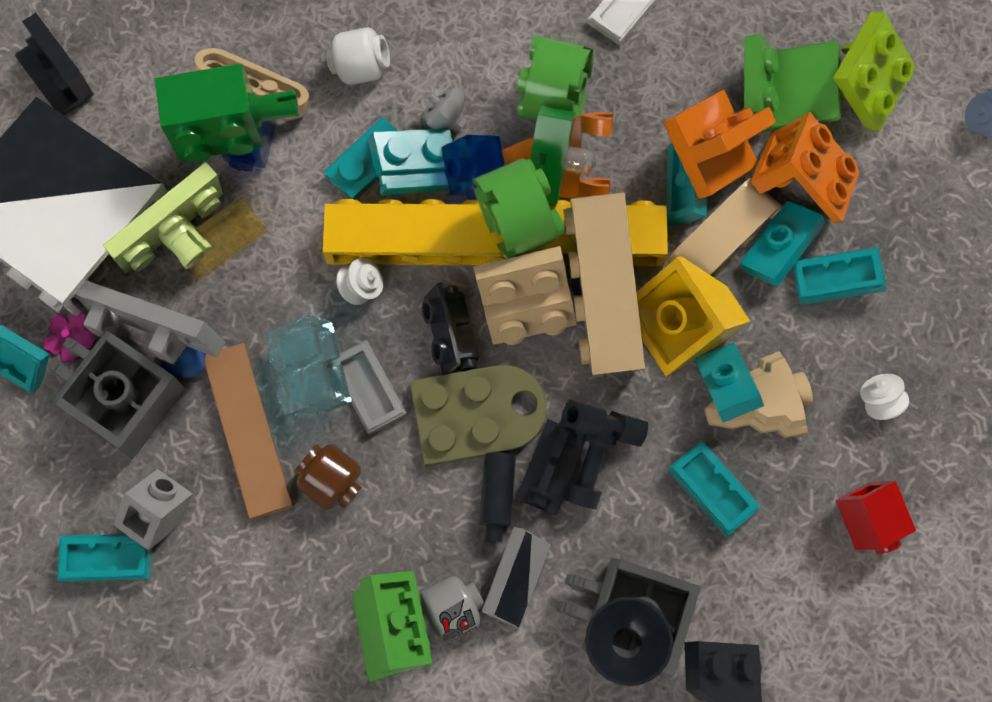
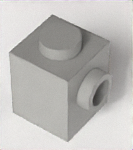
M157 469L124 494L113 525L144 548L150 550L177 528L184 517L193 494Z

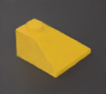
M682 256L674 259L636 292L642 341L665 376L672 374L695 360V358L724 343L751 322L725 284Z

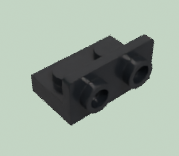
M34 13L23 20L22 23L31 36L25 39L28 46L18 51L15 56L50 105L62 115H65L92 97L94 93L79 69L38 14Z

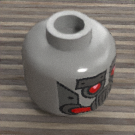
M451 576L420 592L422 613L427 636L430 641L437 638L443 644H450L480 626L481 619L478 610L483 608L484 601L473 582L465 586L460 578Z

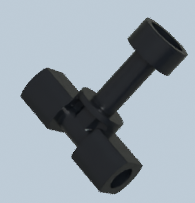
M569 399L562 412L561 424L573 430L583 432L582 440L590 444L578 482L568 481L563 499L582 507L597 510L602 492L594 487L606 449L616 450L617 441L641 447L647 437L648 422L615 411H611L607 415V411Z

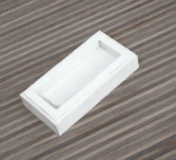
M603 0L590 15L587 24L620 46L657 0Z

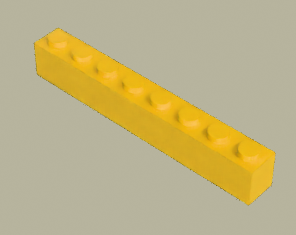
M341 199L336 201V204H325L323 254L327 264L346 265L351 264L358 258H366L376 265H482L505 259L496 245L503 242L502 236H496L494 232L490 233L477 200H466L462 204H445L441 200L428 199L421 201L420 204H403L399 200L384 199L379 201L378 204H361V202L354 199ZM558 200L557 205L548 203L550 210H557L564 224L563 209L571 208L570 202ZM636 201L631 205H626L633 266L664 267L668 255L667 206L656 205L652 201ZM564 233L557 236L556 240L524 254L560 246L564 264L569 266L568 252H576L574 234L566 235Z

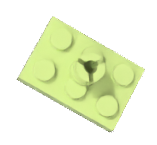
M205 162L103 244V247L125 274L132 268L135 272H139L148 266L155 258L153 251L162 244L178 257L185 269L195 266L205 258L204 255L211 251L212 246L207 240L202 238L190 221L197 215L205 218L220 206L221 201L218 198L223 195L218 175Z

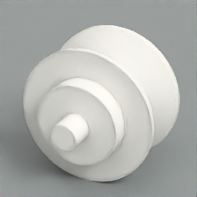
M358 258L351 264H346L339 269L336 276V284L339 293L347 302L361 305L369 299H374L380 295L383 289V277L374 262L366 258Z
M876 375L867 380L861 387L860 395L866 403V412L874 419L888 420L901 415L909 406V397L904 391L905 384L897 375Z

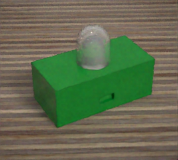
M542 106L537 115L530 160L535 169L541 168L548 179L551 193L545 196L547 202L557 205L562 191L565 171L588 174L595 168L596 158L588 149L570 146L576 112Z

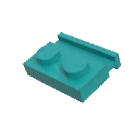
M449 129L373 132L368 138L376 177L380 178L381 188L379 190L381 195L449 191L458 189L463 184L462 178H458L456 169L459 165Z

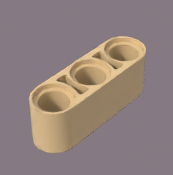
M749 178L678 246L668 259V263L670 264L674 259L682 256L709 275L714 274L716 276L733 259L731 257L740 246L744 248L761 231L760 227L768 218L773 219L778 214L782 205L768 192L760 194L750 183L752 178Z

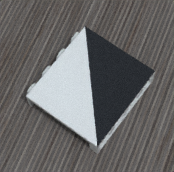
M35 97L0 137V262L10 268L6 275L26 290L31 285L41 290L42 292L38 298L57 313L64 307L77 317L81 311L72 304L70 299L109 254L103 247V244L142 214L150 204L153 205L168 193L167 189L156 178L44 101Z

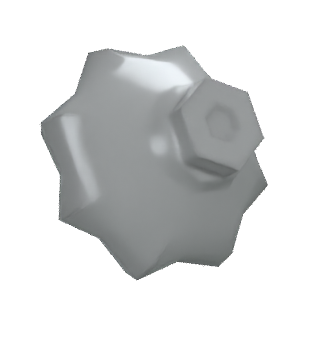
M449 87L438 96L433 92L427 95L426 98L431 104L425 108L424 114L420 118L423 126L429 129L447 128L454 133L463 127L466 120L462 112L464 94L461 89Z

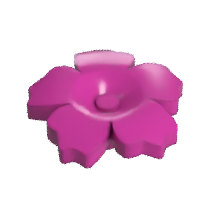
M80 313L77 317L74 314L70 315L69 323L61 314L51 318V325L48 330L54 335L43 339L46 351H51L54 355L61 353L64 363H74L77 358L70 354L67 348L63 346L68 337L88 350L93 349L97 340L94 334L84 326L86 317L83 313Z

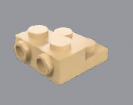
M560 246L474 266L476 281L493 345L503 342L508 345H516L522 342L525 337L541 333L558 335L567 327L577 325Z

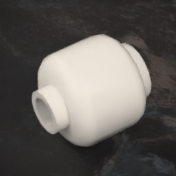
M370 27L345 31L335 35L332 41V49L327 50L326 53L330 72L337 74L341 81L347 85L378 80L383 76L385 68L390 65V53L386 39L382 34L377 35Z

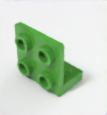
M761 34L744 37V109L750 107L752 112L756 113L770 107L776 123L761 132L777 130L808 112H811L819 123L840 120L841 90L833 79L840 66V45L838 42L830 41L776 51L775 48H770Z
M414 571L370 575L359 579L361 589L353 592L352 598L368 680L370 682L433 664Z

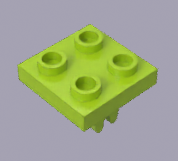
M870 12L854 42H846L842 47L841 51L846 56L833 79L841 90V98L847 99L863 126L872 131H881L888 116L893 112L895 104L907 82L912 78L916 65L886 13Z

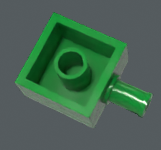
M242 63L154 78L160 126L180 161L199 163L209 160L214 155L226 153L231 155L248 154L255 148L264 147L261 129L262 122L300 116L295 89L257 96L253 92Z

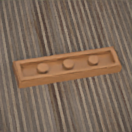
M241 343L222 349L218 357L206 354L205 367L249 519L252 521L294 507L246 345Z

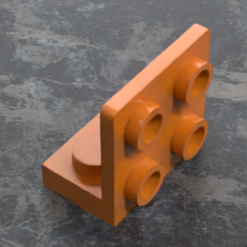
M808 112L771 132L750 183L762 194L776 186L783 188L796 179L831 221L836 224L844 220L859 176V169L853 157L846 154L835 142L830 130L824 124L819 123L811 112Z

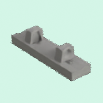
M86 281L73 296V298L80 301L83 307L89 310L84 326L93 334L102 337L106 331L114 334L122 323L154 334L148 349L159 359L171 364L175 363L186 346L218 357L226 343L204 321Z

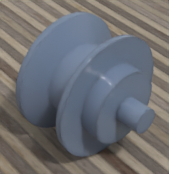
M992 92L976 95L970 100L965 110L967 126L972 131L980 133L985 137H992Z

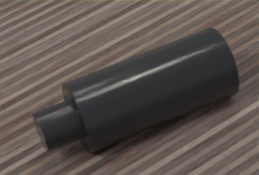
M500 452L484 454L479 525L486 526L485 542L502 543L503 528L511 527L516 456Z

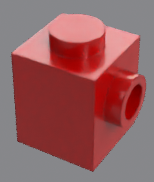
M896 481L869 482L835 500L856 550H875L876 554L888 553L901 547V539L916 531Z

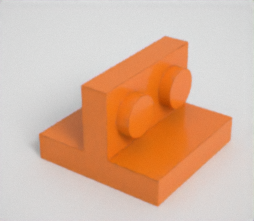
M723 89L665 120L663 124L698 199H702L714 194L757 167L758 162L748 139L776 123L770 107L753 113L751 108L747 107L735 113Z

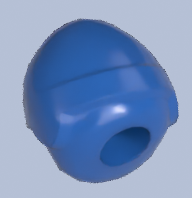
M186 346L174 364L160 359L161 368L172 374L175 378L194 377L204 371L206 353Z

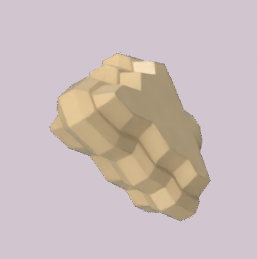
M778 351L759 359L757 369L750 371L765 406L724 423L713 401L704 409L709 425L728 429L750 425L761 434L778 431L784 438L808 434L804 408L813 405V394L805 373L792 374L785 358Z

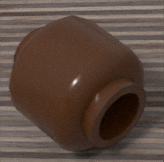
M317 444L295 469V472L299 475L296 482L298 489L324 510L332 509L337 503H340L345 508L362 488L356 483L361 473V467L334 444H328L323 448Z

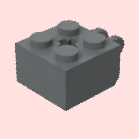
M108 331L103 334L91 351L68 337L63 346L67 348L70 354L76 358H81L83 361L74 373L60 361L51 359L46 365L49 370L66 381L65 385L51 402L133 459L185 391V388L172 374ZM120 389L123 395L116 400L113 396Z
M611 558L602 583L578 575L567 574L565 584L570 586L571 589L587 592L598 596L594 611L580 607L578 604L570 601H559L556 611L563 615L589 623L591 617L601 606L621 597L641 598L657 607L668 620L673 636L672 655L667 666L658 676L666 679L674 677L701 586L616 558ZM622 629L616 632L612 642L615 652L625 658L634 657L639 652L641 645L639 636L629 629ZM584 639V642H583V645H582V648H581V649L586 651L585 639Z

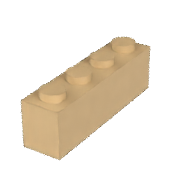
M625 192L571 198V208L563 209L566 235L574 234L576 252H568L571 279L579 278L581 295L573 296L576 322H585L586 338L578 339L581 364H590L592 375L645 369Z

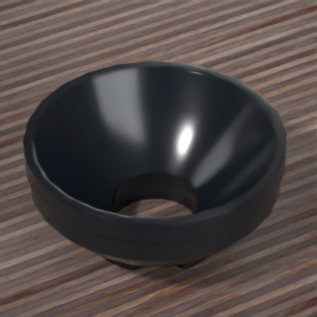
M635 597L616 598L601 606L591 617L585 635L586 653L594 669L606 680L623 686L642 685L661 674L667 666L673 648L672 630L666 617L652 603ZM629 629L639 636L641 645L639 652L634 657L625 658L615 652L612 642L614 635L619 630Z

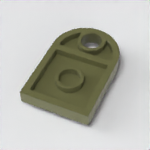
M496 365L410 381L425 467L484 457L485 453L490 452L506 453L516 451L531 443L540 433L545 422L547 405L543 389L532 375L515 366ZM526 393L535 398L537 408L532 414L521 416L513 410L512 401L519 394Z

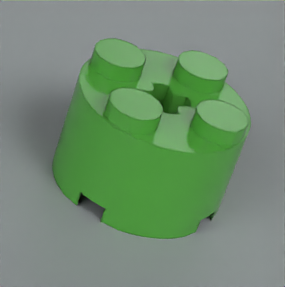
M535 35L529 54V59L532 60L530 68H522L518 80L517 91L523 94L520 98L517 116L536 122L537 115L542 106L576 112L575 117L581 115L587 96L584 95L587 78L591 79L593 70L594 49Z
M521 158L473 179V183L477 186L474 189L475 195L490 233L494 232L496 236H502L503 242L496 245L505 259L522 255L556 240L557 236L565 233L564 224L556 209L550 210L545 197L551 193L548 179L541 168L535 169L530 159L525 160Z

